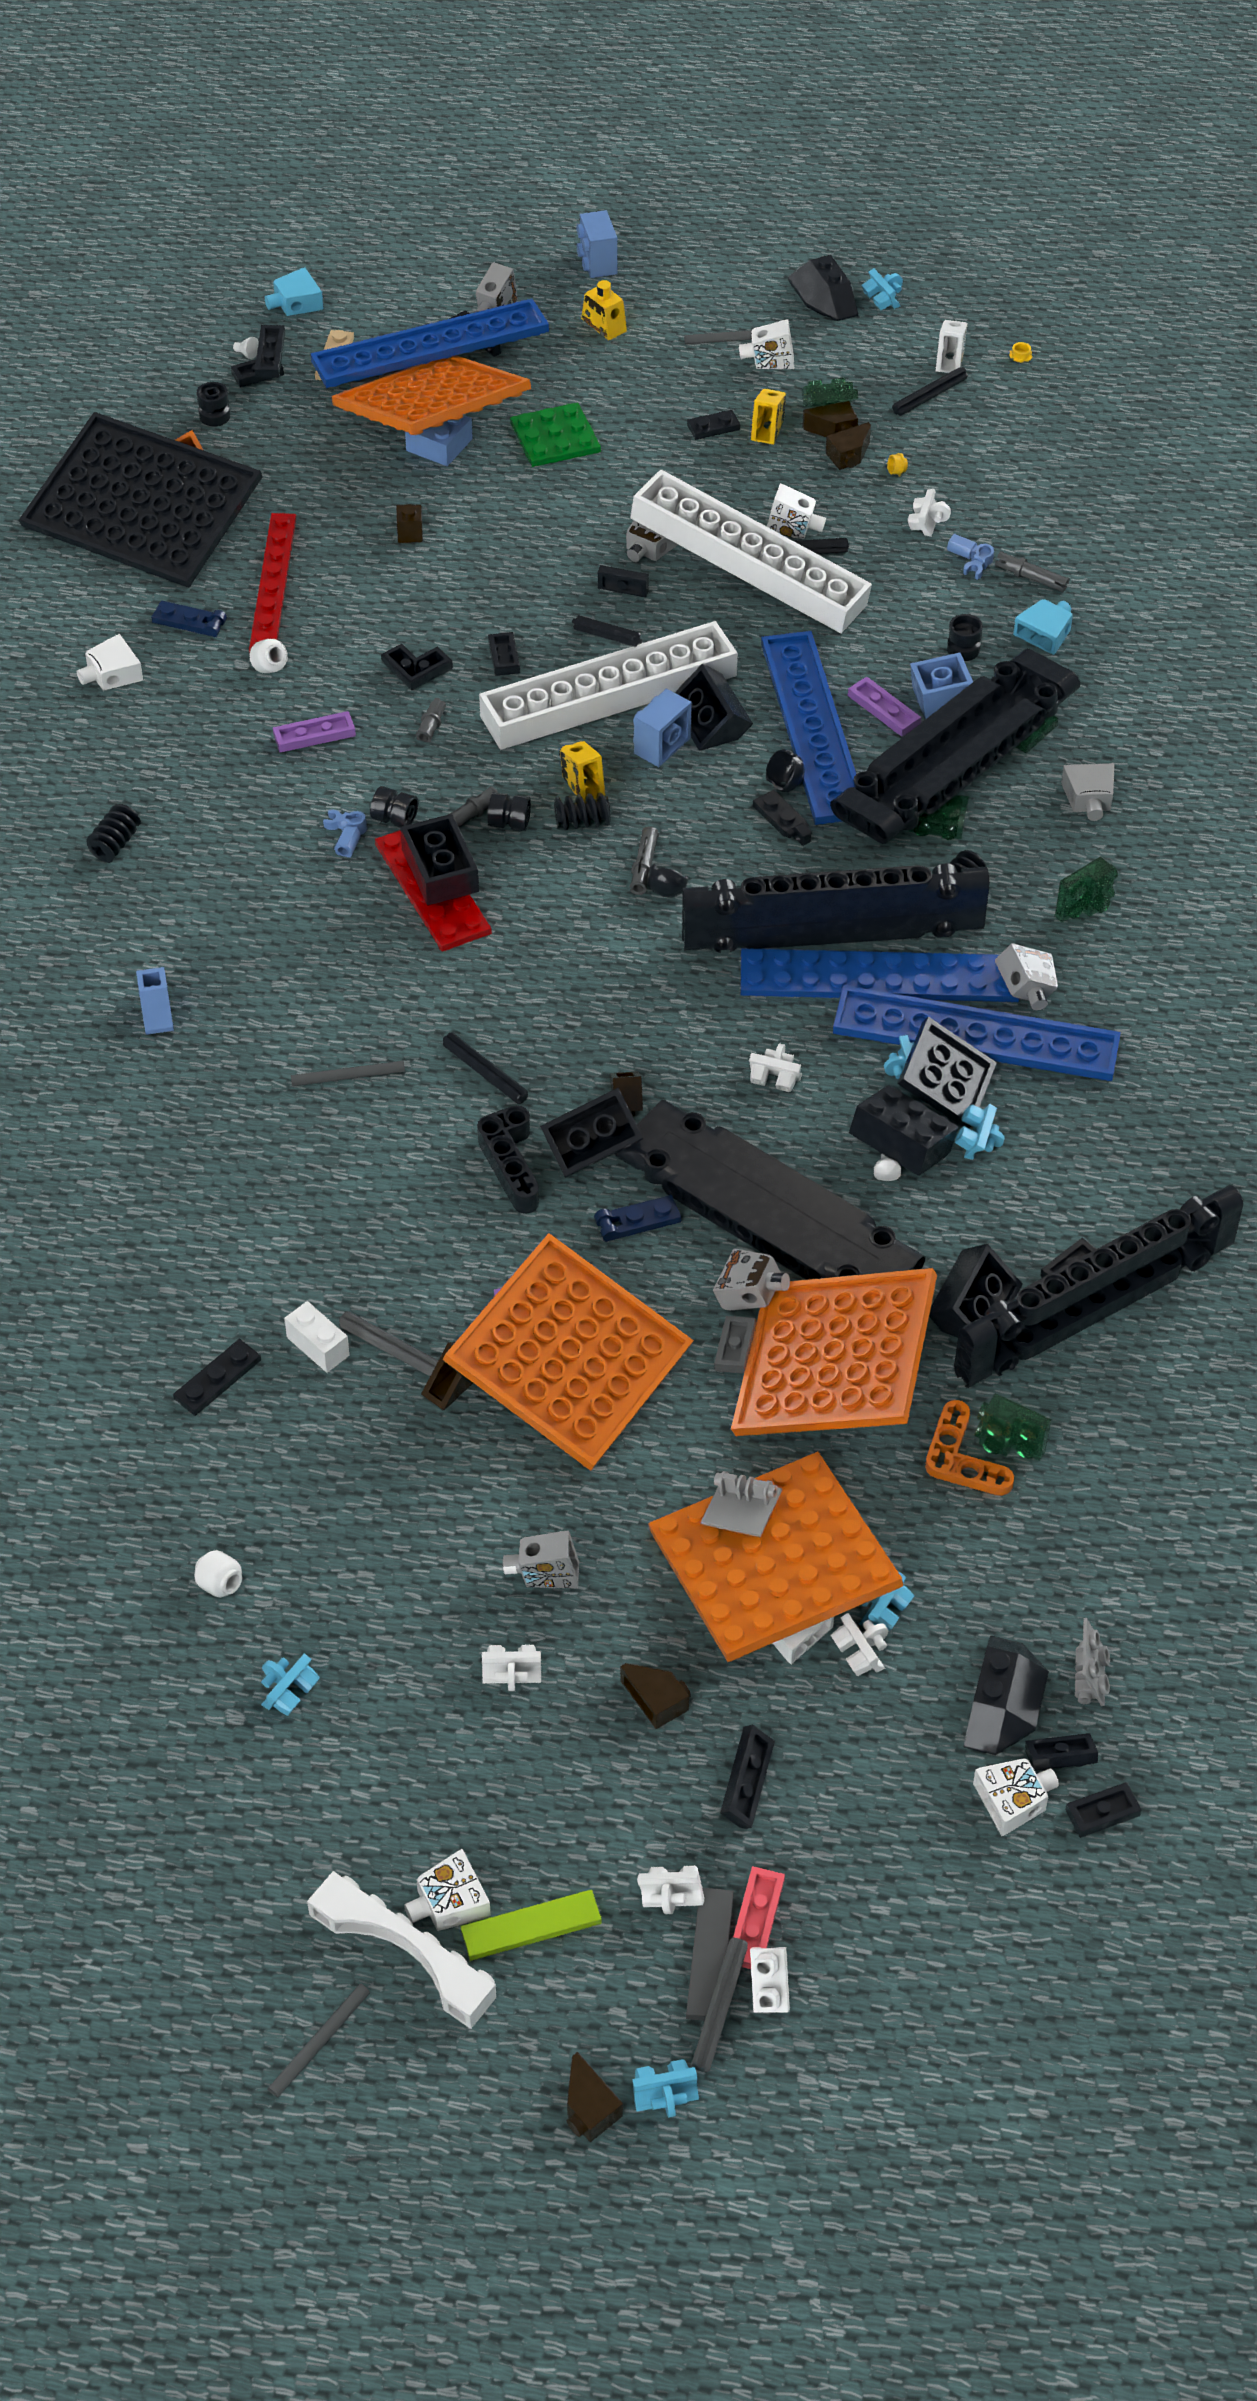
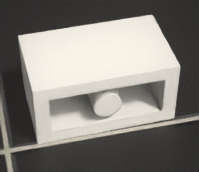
M308 1301L284 1318L287 1338L326 1373L350 1356L348 1336Z

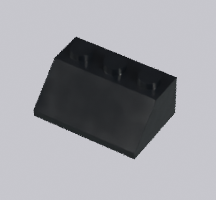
M703 663L675 692L691 701V738L699 751L739 740L753 725V722L723 674Z
M619 1088L540 1126L565 1178L644 1139Z
M989 1244L963 1249L934 1300L929 1317L942 1332L958 1338L959 1329L983 1317L992 1304L1000 1300H1005L1007 1303L1014 1300L1023 1283Z

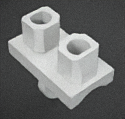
M928 489L925 497L914 499L913 509L915 514H909L908 517L911 530H922L925 536L932 537L936 522L947 521L951 514V509L945 502L935 501V489Z
M779 1043L776 1051L766 1049L765 1056L751 1053L749 1059L751 1068L750 1081L751 1083L765 1086L768 1075L778 1076L775 1085L776 1089L791 1092L796 1081L801 1080V1065L792 1063L794 1055L785 1053V1044Z
M849 1613L842 1616L840 1619L844 1625L839 1627L830 1636L841 1652H844L856 1643L859 1646L860 1650L846 1658L854 1673L859 1676L872 1668L876 1673L885 1669L871 1646L876 1645L879 1651L887 1647L883 1640L889 1632L884 1624L874 1625L871 1620H867L863 1623L866 1631L862 1634Z
M490 1645L487 1652H482L483 1683H508V1691H515V1683H541V1651H536L534 1645H522L518 1648V1652H505V1648L501 1645Z
M684 1866L680 1872H668L663 1867H651L648 1873H639L637 1882L642 1893L643 1907H662L664 1914H673L675 1906H700L704 1903V1894L699 1871L696 1866Z
M752 1947L750 1949L754 2012H788L790 2005L786 1947Z

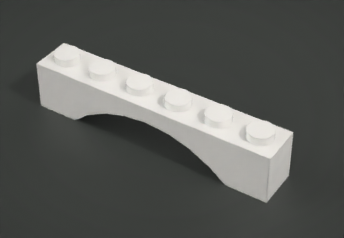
M333 1871L307 1901L309 1915L334 1933H357L375 1936L390 1941L410 1953L432 1977L440 1994L443 2010L470 2029H472L496 1999V1984L488 1973L483 1970H474L467 1965V1961L461 1954L444 1949L440 1946V1942L429 1932L421 1933L413 1927L412 1922L401 1913L394 1914L387 1909L385 1903L376 1895L371 1894L368 1896L360 1890L359 1885L348 1876L341 1877Z

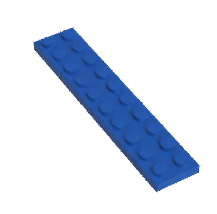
M531 298L311 353V362L326 388L336 387L340 384L360 381L364 378L403 370L411 366L427 364L431 361L446 359L463 353H471L475 350L494 347L507 342H515L531 336H538L549 332V323Z
M812 631L761 637V646L793 753L800 756L804 763L805 773L802 783L814 823L819 825L842 822L833 814L830 802L847 788L854 787L853 780L856 771Z
M741 948V996L840 998L843 985L929 1000L1019 1002V998L1013 997L1010 994L995 963V959L999 955Z
M843 985L833 1025V1034L900 1045L899 1036L908 1035L909 1041L912 1043L916 1039L922 1022L927 1017H930L995 1062L1112 1081L1121 1032Z

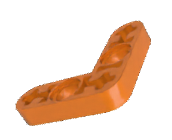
M960 1400L947 1402L943 1407L926 1457L925 1468L927 1473L937 1479L1002 1496L1011 1492L1014 1484V1474L1009 1468L959 1453L969 1423L970 1408L965 1402ZM955 1411H959L960 1415L957 1418L956 1426L951 1425L952 1414ZM943 1435H951L956 1439V1442L946 1445L939 1438ZM940 1452L945 1454L944 1464L941 1468L935 1466V1463L938 1462ZM964 1468H973L977 1471L978 1475L974 1478H967L961 1471ZM984 1471L988 1472L986 1481H982ZM998 1476L1004 1477L1001 1485L996 1484Z

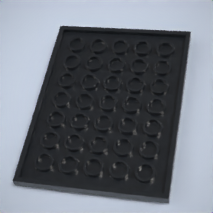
M93 412L24 511L19 522L25 528L189 588L263 476L260 470Z

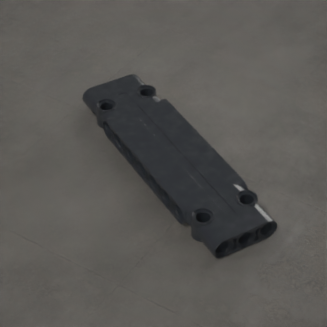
M1028 648L1024 649L1010 661L997 663L994 667V677L989 679L981 676L873 760L867 771L857 773L853 780L854 787L847 788L830 802L833 814L838 819L882 844L889 842L902 830L915 828L918 825V817L923 813L933 814L1038 730L1046 718L1054 716L1058 711V705L1080 688L1078 676L1071 670Z
M944 863L936 866L932 873L925 866L915 865L750 877L743 880L741 888H736V884L729 879L716 881L712 885L711 890H709L708 886L683 888L682 941H684V951L714 949L716 952L721 953V950L733 952L737 947L742 946L747 949H765L912 939L922 937L925 933H932L935 937L942 938L953 935L955 931L984 929L990 885L989 871L987 867L962 868L961 872L957 873L954 865Z
M661 1100L637 1124L644 1139L615 1153L617 1158L637 1170L644 1171L645 1178L650 1183L662 1184V1188L667 1195H672L673 1199L761 1253L772 1256L776 1262L805 1280L922 1269L925 1263L926 1256L897 1240L891 1228L876 1226L873 1218L864 1211L721 1126H717L714 1129L706 1125V1120L701 1114L695 1112L686 1113L666 1100Z
M1227 1185L1203 1199L1199 1196H1194L1187 1200L1180 1209H1172L1021 1289L1018 1292L1017 1298L1007 1303L1005 1300L995 1302L987 1309L983 1317L959 1329L954 1362L955 1375L957 1378L961 1377L967 1384L965 1385L966 1388L990 1377L993 1371L998 1376H1002L1003 1371L1007 1369L1013 1370L1017 1366L1019 1359H1030L1175 1281L1180 1274V1269L1186 1266L1191 1272L1202 1268L1207 1264L1211 1256L1234 1244L1243 1209V1199L1240 1192L1233 1185Z

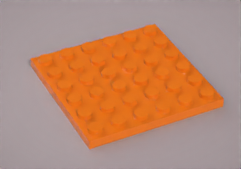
M455 355L450 358H443L427 364L409 367L331 397L333 406L342 408L344 411H350L357 416H364L371 421H378L383 425H389L396 428V430H403L410 435H418L429 427L442 426L445 421L461 419L463 414L482 411L483 407L487 405L500 404L503 402V399L508 397H519L523 394L522 392L531 389L530 379Z
M548 1233L448 1350L443 1360L591 1471L694 1340Z
M927 1268L790 1281L787 1291H775L769 1305L759 1310L731 1426L734 1435L747 1436L907 1424L937 1279L934 1269Z
M815 1452L755 1478L756 1480L766 1482L768 1480L772 1481L773 1485L782 1488V1492L761 1537L701 1524V1520L713 1496L648 1523L654 1539L727 1662L903 1587L902 1577L819 1452Z

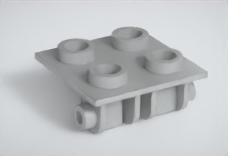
M727 1471L716 1473L714 1485H717L718 1488L701 1520V1524L761 1537L779 1499L782 1488L773 1485L772 1481L769 1480L766 1482L756 1480L754 1477H749L746 1480L745 1475H740L737 1478V1475L729 1474Z
M1084 1618L1083 1641L1076 1648L1075 1670L1077 1673L1075 1674V1697L1078 1698V1702L1081 1704H1089L1091 1699H1097L1101 1706H1105V1694H1109L1110 1691L1109 1680L1105 1674V1666L1110 1664L1109 1650L1107 1646L1102 1645L1098 1630H1094L1088 1619Z

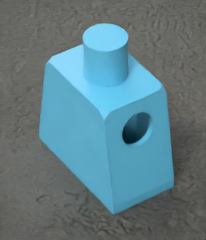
M301 268L275 279L273 282L274 294L265 296V304L268 310L281 307L287 316L323 310L322 291L306 268Z
M1045 599L1040 600L1015 618L1013 635L1054 655L1071 630L1073 617L1071 606L1066 601H1060L1055 605Z

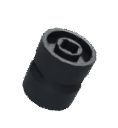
M207 382L200 385L196 392L200 421L204 425L213 427L227 423L230 419V407L226 386L219 382Z
M960 614L951 619L947 643L949 655L961 653L964 661H970L978 657L983 624L978 617L971 614Z
M380 786L372 798L370 816L372 819L384 823L391 821L397 827L410 825L417 815L418 798L403 792L398 794L394 789Z
M492 792L488 808V826L504 828L509 824L513 830L526 831L531 813V798L515 795L510 799L508 794Z

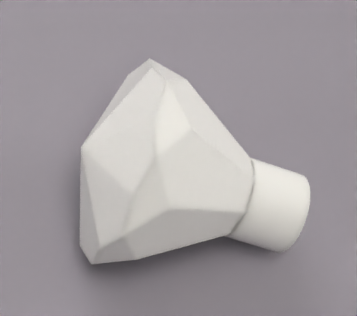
M249 337L241 343L235 342L233 349L235 352H241L246 358L252 360L257 356L259 341L255 337Z
M881 1154V1159L874 1166V1177L883 1181L897 1180L901 1176V1166L896 1160Z

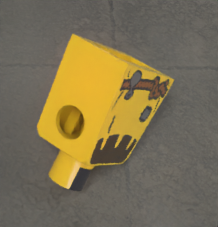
M599 281L597 287L584 294L581 319L607 340H611L627 332L624 302L621 297L611 290V283L609 281Z
M762 389L756 397L753 409L752 441L774 445L784 422L785 392ZM770 421L771 423L768 429H766L764 423Z
M585 741L563 746L559 751L562 776L574 794L581 795L584 802L586 795L590 793L594 799H596L599 792H602L605 796L602 756Z

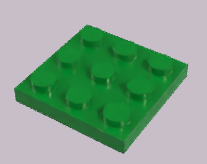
M578 402L510 417V423L532 467L601 452V445Z

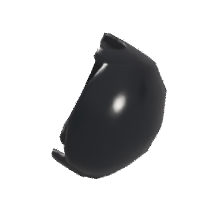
M782 749L776 751L767 764L766 780L774 785L773 788L779 791L790 792L794 790L804 777L805 767L803 760L800 756L789 750Z
M653 864L650 866L647 874V881L654 893L662 897L673 898L682 894L683 888L687 886L688 876L684 877L673 869H657V865Z

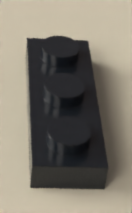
M261 325L255 363V377L279 378L285 339V325Z
M239 1338L173 1394L174 1400L196 1416L261 1361V1355Z
M753 1724L743 1727L720 1814L743 1829L752 1828L775 1743L772 1738Z

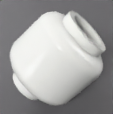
M265 639L256 642L250 651V662L261 673H274L281 670L286 665L288 659L285 646L276 639Z
M214 1550L208 1552L197 1561L194 1577L195 1582L200 1588L213 1596L221 1598L233 1594L240 1587L242 1570L240 1564L235 1559L221 1551Z

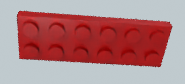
M400 830L375 839L377 849L442 952L492 934V928L471 895L427 906L402 851Z

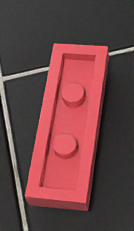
M752 1866L733 1936L748 1943L742 1964L743 1968L751 1969L750 1949L752 1947L767 1948L785 1881V1874Z

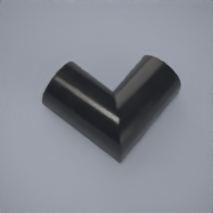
M402 643L381 654L382 662L412 691L453 668L452 660L438 646L417 658Z

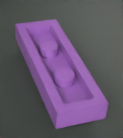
M868 677L848 688V697L901 737L921 723V717Z
M349 711L273 727V735L279 752L356 736Z

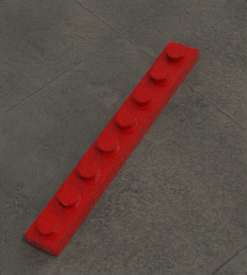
M271 513L249 652L256 642L265 639L278 640L295 532L296 514Z

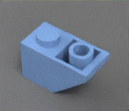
M164 967L136 971L146 1035L174 1031Z

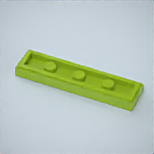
M591 1889L460 1927L469 1960L472 1961L602 1924V1919Z

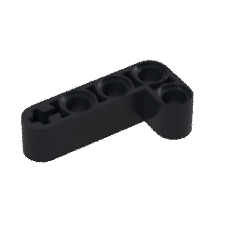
M516 1105L482 1117L477 1124L478 1143L513 1207L520 1213L528 1214L534 1212L539 1206V1186L516 1146V1143L524 1141L530 1135L529 1111L522 1106Z

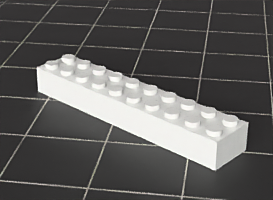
M663 470L658 471L634 495L631 519L841 634L867 606L871 583Z
M713 621L639 644L637 647H629L480 693V717L498 747L502 750L649 704L655 696L661 694L666 688L675 693L702 663L722 673L725 679L737 676L738 653L717 622Z

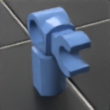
M953 534L948 542L947 551L967 559L972 558L971 562L966 563L964 566V575H967L969 571H975V579L978 580L982 577V570L986 569L993 562L994 548L989 544L977 545L976 542Z
M328 810V816L333 820L324 819V828L328 830L339 828L342 830L334 850L337 855L351 857L361 835L367 831L365 814L360 811L341 814L337 810Z

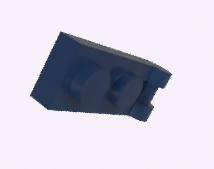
M166 601L159 603L151 617L152 623L217 637L220 632V625L223 626L227 620L226 614L221 610L210 612Z
M669 1195L611 1211L609 1209H601L594 1214L596 1224L602 1228L600 1233L603 1241L607 1242L680 1223L681 1215L673 1196ZM618 1221H619V1223H620L619 1226H616V1225H613V1224H612V1223L618 1222Z

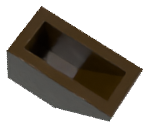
M849 401L803 410V429L823 437L858 426V417Z
M867 422L826 437V455L839 470L853 468L861 463L870 443L871 424Z
M411 504L396 505L398 543L423 542L422 506Z
M638 1071L610 1073L611 1091L619 1088L632 1116H637V1111H643L641 1075Z
M455 1342L447 1343L421 1395L442 1410L449 1407L473 1384L472 1381L443 1360L445 1354Z
M628 1663L620 1666L621 1683L655 1729L689 1711L690 1691L687 1685L682 1680L678 1681L672 1672Z
M576 2052L572 2056L567 2101L568 2119L566 2121L576 2136L581 2137L584 2135L589 2142H592L623 2117V2103L584 2058Z

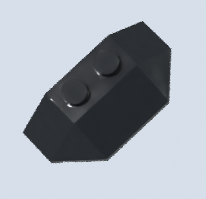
M832 255L809 260L800 265L788 277L789 283L807 308L823 316L831 317V320L835 321L858 316L851 282Z
M990 1636L973 1700L964 1748L997 1755L1036 1730L1049 1671L1023 1643Z

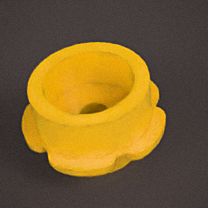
M1024 342L1015 343L1009 353L1010 358L1019 363L1030 361L1032 359L1031 346Z
M903 454L890 455L887 463L889 473L901 476L903 472H906L908 462Z

